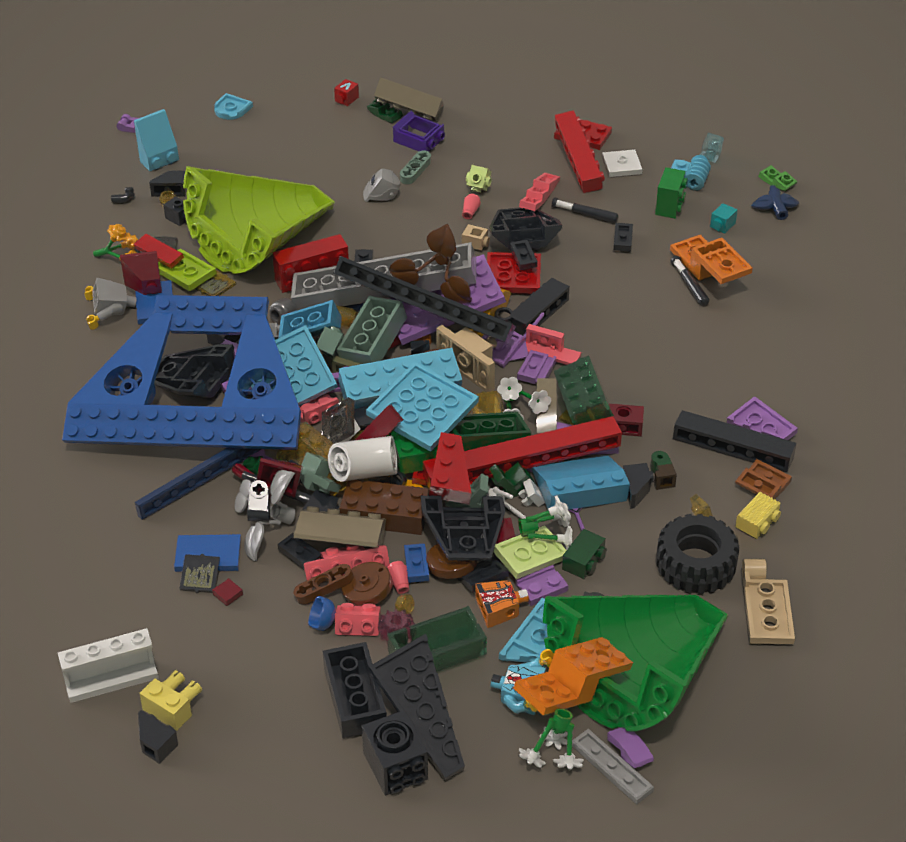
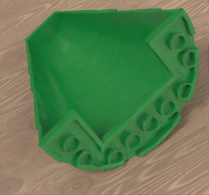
M697 595L545 597L543 607V623L547 624L548 637L544 639L546 649H550L555 653L556 649L603 637L617 650L623 652L633 662L631 669L600 678L592 700L576 706L590 718L609 728L621 727L626 728V731H638L660 723L678 706L692 678L712 646L716 635L725 623L728 614Z

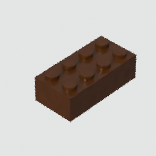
M350 480L347 481L339 508L340 513L348 514V511L360 512V516H368V513L381 514V518H386L385 531L422 535L426 520L422 515L420 497L429 496V488Z

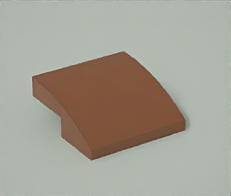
M756 459L750 468H745L735 483L755 494L762 492L774 500L790 484L792 476Z

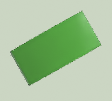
M772 165L762 170L758 175L759 178L769 185H775L776 188L784 191L798 182L786 171L780 173Z

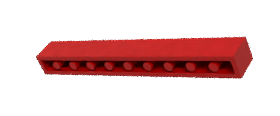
M612 416L464 451L469 482H474L480 474H484L488 478L493 477L489 469L495 464L504 472L508 471L517 462L525 469L620 447L622 431ZM436 458L423 461V476L429 490Z

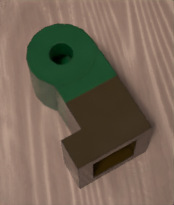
M655 451L651 455L650 470L655 474V489L661 490L676 487L677 473L669 455L664 451Z

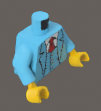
M545 649L541 652L539 658L531 662L510 665L506 676L493 674L490 686L501 689V702L516 714L526 712L535 715L537 709L515 691L513 687L517 680L545 673V664L547 667H550L554 653L550 649Z

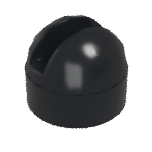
M397 471L396 475H390L389 482L390 484L405 485L407 477L403 472Z

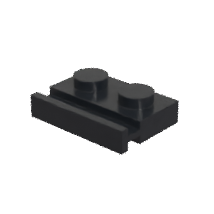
M492 556L491 561L478 562L470 573L457 579L461 580L462 584L474 593L475 584L501 581L509 577V571L498 560L495 561Z

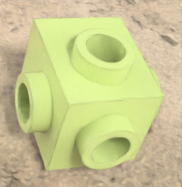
M472 165L470 172L466 176L467 185L475 192L487 191L492 182V171L488 168Z

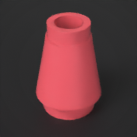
M469 194L465 197L463 218L472 219L481 205L478 195Z
M402 561L390 563L387 568L392 576L393 585L397 593H407L409 591L407 566Z

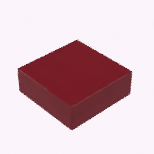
M229 578L212 590L213 595L226 606L243 595V590Z

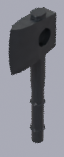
M244 471L241 478L250 480L253 483L257 480V475ZM297 490L295 497L285 495L305 503L302 510L307 509V506L319 507V511L327 512V509L339 510L340 508L337 505L339 498L319 490H315L312 495Z

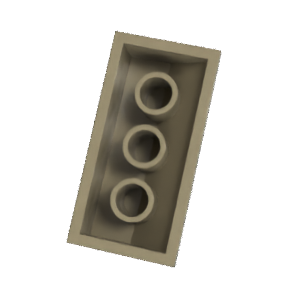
M381 77L374 94L377 102L386 105V102L393 104L392 107L395 109H407L408 113L412 111L415 115L417 113L421 114L424 119L432 121V118L437 119L443 107L442 98Z
M307 506V509L300 511L294 538L379 547L384 544L386 518H381V514L368 513V516H360V512L348 511V514H342L338 509H327V512L319 511V507Z

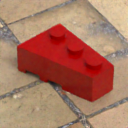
M441 432L429 496H441L442 500L470 505L472 492L462 438L460 435Z

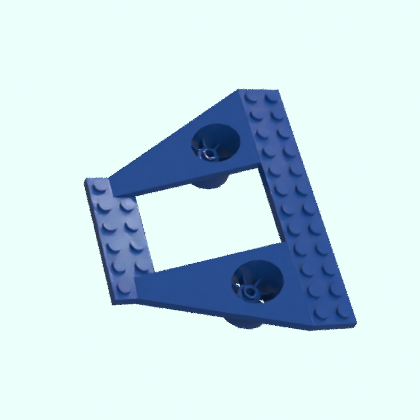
M157 295L154 313L68 402L62 441L64 443L297 450L301 409L267 319L268 297ZM170 331L172 334L241 335L222 407L151 405L156 394L154 381ZM135 375L141 376L137 380H134ZM266 378L274 379L269 384L266 382ZM262 379V382L255 383L257 380ZM252 384H254L253 389H252V390H248L249 387H250ZM115 391L121 392L118 396H115ZM251 394L253 395V397L251 399H247L246 395Z

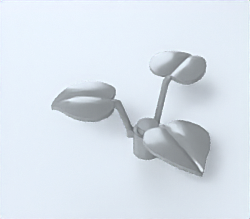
M280 470L275 474L270 486V494L272 495L270 499L273 507L270 506V516L273 517V520L269 522L258 521L247 532L244 549L247 556L254 561H257V553L264 535L263 525H280L281 522L291 524L294 520L295 509L287 507V505L280 502L284 491L295 474L294 472ZM247 479L242 481L239 493L235 499L234 508L238 513H242L249 502V488L252 482Z

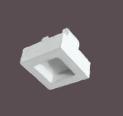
M530 478L523 482L525 489L518 493L523 499L521 502L526 507L533 502L538 507L544 504L545 501L536 484Z

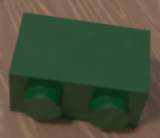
M583 528L563 554L562 570L585 579L589 573H593L598 560L604 558L607 548H605L606 538Z

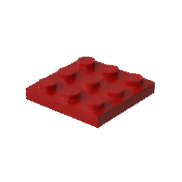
M487 252L488 265L501 289L508 290L511 293L532 294L540 288L541 254L534 253L538 262L536 268L520 270L512 253Z

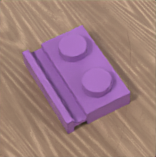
M530 350L517 373V379L535 384L537 378H548L556 364V356L551 358L548 357V354Z
M553 565L516 579V587H519L520 590H527L530 606L537 604L541 598L545 599L547 596L555 597L568 591V584L559 572H556Z

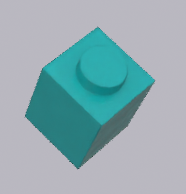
M722 203L712 212L710 227L725 234L736 224L738 209Z

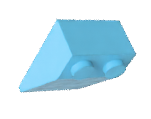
M164 109L134 120L140 162L149 171L179 160L177 144Z

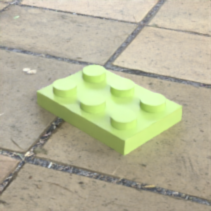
M546 526L539 527L538 531L535 532V534L553 535ZM519 535L496 544L493 552L516 579H519L563 561V554L567 550L556 540L528 539L527 535Z

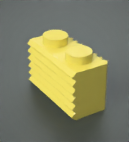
M759 492L737 515L735 527L758 539L761 534H766L772 522H777L779 519L781 503Z

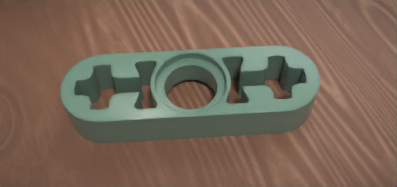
M419 151L400 171L401 183L412 184L430 165V152Z

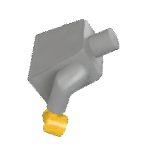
M96 278L94 287L87 286L84 293L86 300H93L94 314H97V316L89 315L87 317L89 328L91 330L96 329L99 326V320L103 321L113 315H123L126 306H136L137 298L127 295L126 286L123 284Z

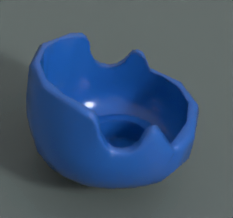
M317 596L310 611L309 626L319 631L329 628L335 620L336 607L330 599Z

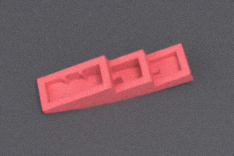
M543 173L534 179L533 186L527 190L526 197L520 200L519 207L532 211L540 208L555 189L560 176Z

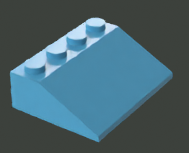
M609 456L545 464L532 468L547 509L555 506V496H558L562 503L567 504L568 510L627 501L630 483L624 470Z

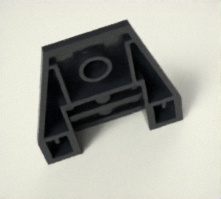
M521 207L498 209L489 226L492 236L510 251L511 242L528 240L532 250H539L541 247H546L562 229V224L558 219L539 209L532 211Z
M217 344L165 355L161 359L154 383L156 386L179 395L213 398L222 387L221 384L230 377L233 366L234 346L233 344Z
M441 496L420 497L422 515L448 560L491 561L505 515L503 496H482L481 508L443 507Z

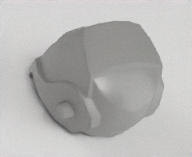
M380 169L371 177V180L368 181L364 188L363 197L365 202L369 200L385 201L394 199L400 188V180L393 171Z

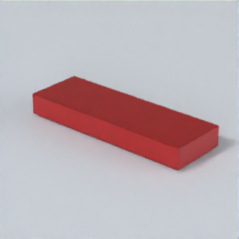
M148 234L143 235L134 243L135 249L141 252L157 251L158 261L171 269L184 258L183 253Z

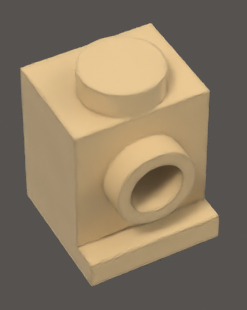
M468 224L462 233V244L471 242L473 249L478 250L488 247L490 243L488 229Z

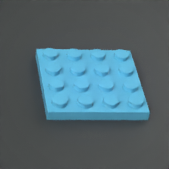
M306 325L275 340L299 406L338 388ZM266 378V382H267L268 384H269L272 380H274V379ZM262 379L257 380L255 383L262 382Z
M414 362L366 409V415L375 419L388 405H392L403 418V421L394 431L431 452L439 444L441 432L449 433L479 402V396Z

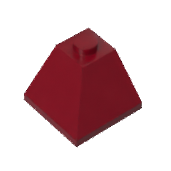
M157 251L120 255L125 286L143 295L162 293Z
M261 458L257 480L265 482L268 490H270L272 480L278 471L294 472L295 474L283 494L295 497L304 466L281 460Z

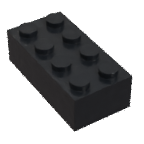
M367 642L322 651L324 670L342 738L362 734V725L387 716L379 685L369 671V666L373 663Z

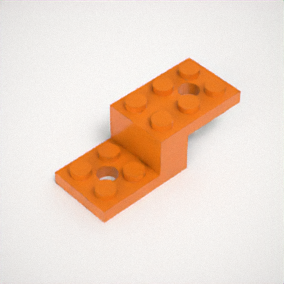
M697 235L670 245V251L675 256L677 255L681 258L684 266L698 280L713 276L720 284H724L752 274L753 268L722 237L707 242L701 235Z
M601 637L556 649L548 672L517 680L513 689L542 715L555 712L556 709H566L591 701L600 678L628 671L631 669L633 662L623 652L611 645L607 639Z

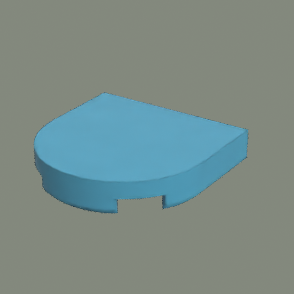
M227 93L214 104L215 114L219 118L226 120L240 118L253 107L252 101Z

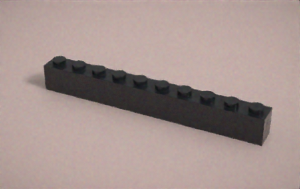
M340 256L334 270V274L341 278L507 344L510 343L516 326L509 322Z

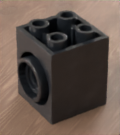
M405 710L362 725L363 753L385 796L398 793L402 789L419 785L428 780V752Z

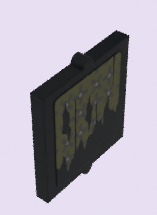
M185 554L179 589L195 591L196 593H213L212 590L216 587L220 557L205 556L204 554Z

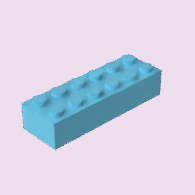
M447 348L339 368L338 381L345 406L347 405L349 410L370 406L414 362L461 386L462 377L453 349Z

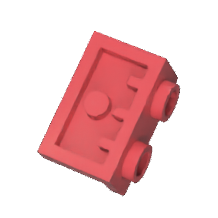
M329 394L300 406L301 422L305 427L340 412L338 398H331Z

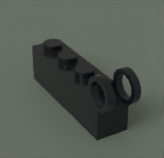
M551 278L546 283H543L536 292H533L529 298L521 302L515 310L512 311L506 307L499 308L495 311V317L516 326L514 332L524 336L528 325H532L541 313L545 315L536 326L544 323L569 301L570 286ZM501 312H507L510 314V316L502 318L498 314Z

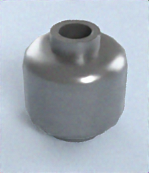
M282 298L274 302L270 306L271 319L280 324L281 315L297 311L296 305L288 298Z

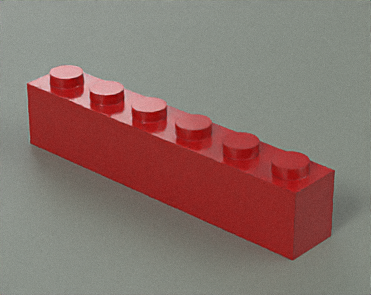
M574 110L556 114L555 126L582 192L587 193L603 189L604 174L602 171H599V162L595 160L594 150L590 149L589 139L585 138V129L581 127L579 116L576 117Z

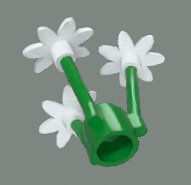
M556 709L553 718H549L547 727H544L543 734H540V739L535 748L531 750L527 748L526 751L519 748V756L526 759L528 764L531 765L533 763L538 768H541L546 762L539 759L541 757L539 749L544 741L547 740V747L554 743L555 747L560 750L561 744L567 745V753L564 756L560 755V759H553L559 768L566 766L570 770L573 767L581 768L583 766L581 763H583L584 759H575V755L572 753V736L575 726L571 722L573 718L572 713L565 709Z

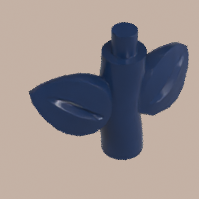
M772 185L769 188V195L759 197L751 205L755 209H773L777 219L784 220L789 215L786 208L796 207L800 202L789 194H781L780 189Z

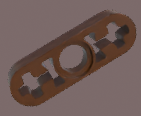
M340 564L298 584L294 588L293 593L299 604H308L314 601L317 596H325L351 583L354 575L349 565ZM328 581L326 586L319 587L322 582Z

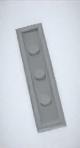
M587 729L572 740V747L636 805L654 791L653 785L591 730Z

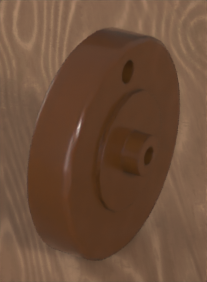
M439 543L434 545L426 555L428 570L433 575L445 579L465 576L477 565V561L448 560Z
M365 562L351 569L354 575L352 582L341 587V591L348 603H352L354 606H363L364 604L375 605L389 594L393 580L385 565L378 562Z

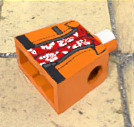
M508 580L475 584V598L487 628L518 617L519 604L529 602L527 590L514 591L511 582Z

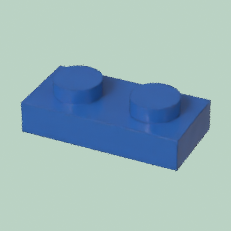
M425 543L404 545L408 582L429 581Z

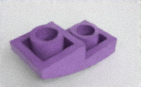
M620 727L607 732L608 741L621 750V758L633 768L642 767L644 764L654 761L650 750L634 731H626V728Z

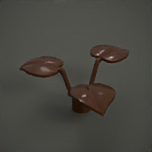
M448 224L428 234L426 239L428 247L437 253L422 266L415 269V263L412 260L401 258L394 261L389 267L393 277L415 285L419 280L417 272L436 260L439 265H447L444 277L446 282H443L440 286L442 294L446 298L461 304L472 301L471 290L465 279L459 276L448 278L450 265L452 264L450 259L456 252L455 238Z

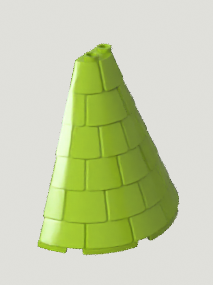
M186 166L183 188H187V199L183 200L191 237L192 239H197L201 246L198 250L211 265L223 272L230 271L233 274L244 273L256 268L271 256L272 252L281 248L328 210H332L335 203L334 200L314 185L246 176L211 169L206 170Z

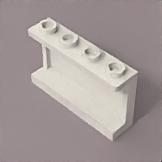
M147 628L58 652L70 703L152 681L154 678L159 679Z

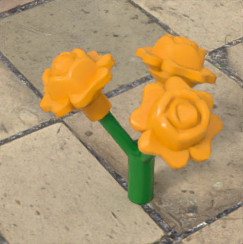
M120 224L109 225L107 231L111 235L110 242L105 248L93 251L94 257L109 254L120 259V255L112 251L119 248H128L130 251L125 254L136 253L134 243L138 238L136 235L127 233L125 227ZM114 242H120L119 245L111 247Z

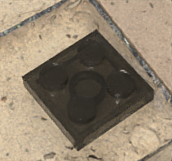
M348 397L322 412V447L328 449L333 444L354 435L355 410L353 399Z

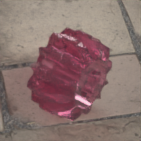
M396 608L394 612L387 610L386 615H381L378 624L381 639L386 640L388 644L395 642L396 646L399 642L406 644L407 639H412L415 630L413 617L411 614H407L405 609L401 612Z

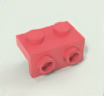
M343 603L338 605L335 613V634L378 636L381 607L374 604L354 606L352 603Z

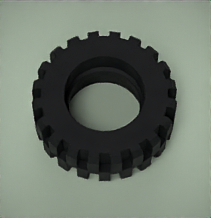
M698 513L694 516L692 514H686L685 517L679 516L673 522H668L659 534L656 565L660 575L669 584H674V587L678 590L684 589L687 593L697 592V594H704L705 591L709 593L715 592L717 588L721 589L726 586L736 573L739 541L734 531L729 526L726 527L725 522L717 521L713 516L709 515V517ZM700 549L710 553L712 556L708 558H694L682 551Z

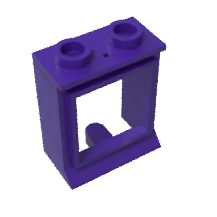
M412 111L393 126V142L416 151L429 152L445 137L444 124L439 125L416 116ZM410 125L411 128L424 132L426 135L422 137L409 132L408 126Z

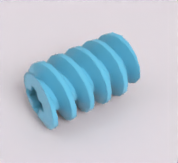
M704 155L694 156L686 171L685 178H688L687 187L692 190L703 188L711 170V165Z

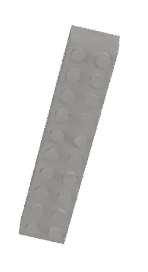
M472 243L456 245V252L450 259L452 264L450 265L448 278L459 276L465 279L468 285L476 284V255ZM430 249L357 263L392 276L389 267L394 261L401 258L410 259L415 263L416 269L430 260L437 252H433ZM434 260L417 272L419 280L415 286L428 291L441 290V284L446 282L444 277L447 265H439ZM336 266L294 273L291 299L296 305L297 311L330 300L334 301L336 307H344L365 303L369 296L385 299L391 298L335 275L334 270Z

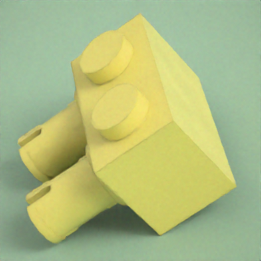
M174 670L164 682L154 678L139 694L144 711L153 714L158 720L172 726L177 731L192 716L190 702L202 691V687L198 683L195 684V681L192 680L180 693L176 692L175 689L185 681V677L182 673Z

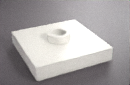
M635 150L602 153V159L609 177L642 174V167Z

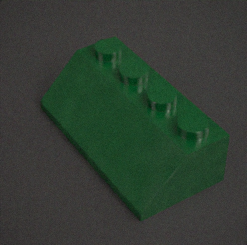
M516 411L467 414L449 434L460 435L463 449L468 451L531 436L532 432L519 412Z

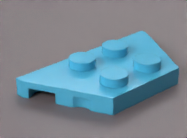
M541 598L500 651V660L531 662L539 658L541 652L546 649L544 639L548 637L547 624L543 623L544 598Z

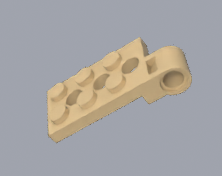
M743 559L742 579L750 643L794 644L795 635L787 580H767L765 559ZM766 588L771 590V592H763L761 589ZM770 605L773 609H766L763 606ZM765 622H773L775 626H768Z

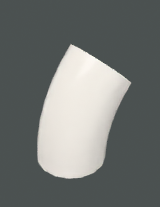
M387 436L333 444L328 453V465L332 476L337 481L344 482L396 475L397 452L394 438Z

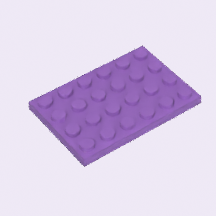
M484 254L477 256L476 284L469 285L472 301L463 305L483 312L505 303L506 300ZM441 290L430 291L445 297ZM402 302L407 318L398 332V337L401 344L404 345L435 332L436 328L441 325L447 327L454 324V322Z

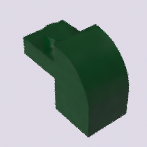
M518 462L506 472L496 464L489 469L493 475L491 479L495 487L513 495V498L519 496L518 493L525 489L523 482L530 478L535 483L529 472Z

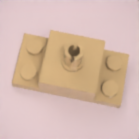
M443 325L437 327V349L452 348L460 373L488 394L495 390V362L492 360V350L497 346L496 340L492 337L484 340L467 327L456 334Z

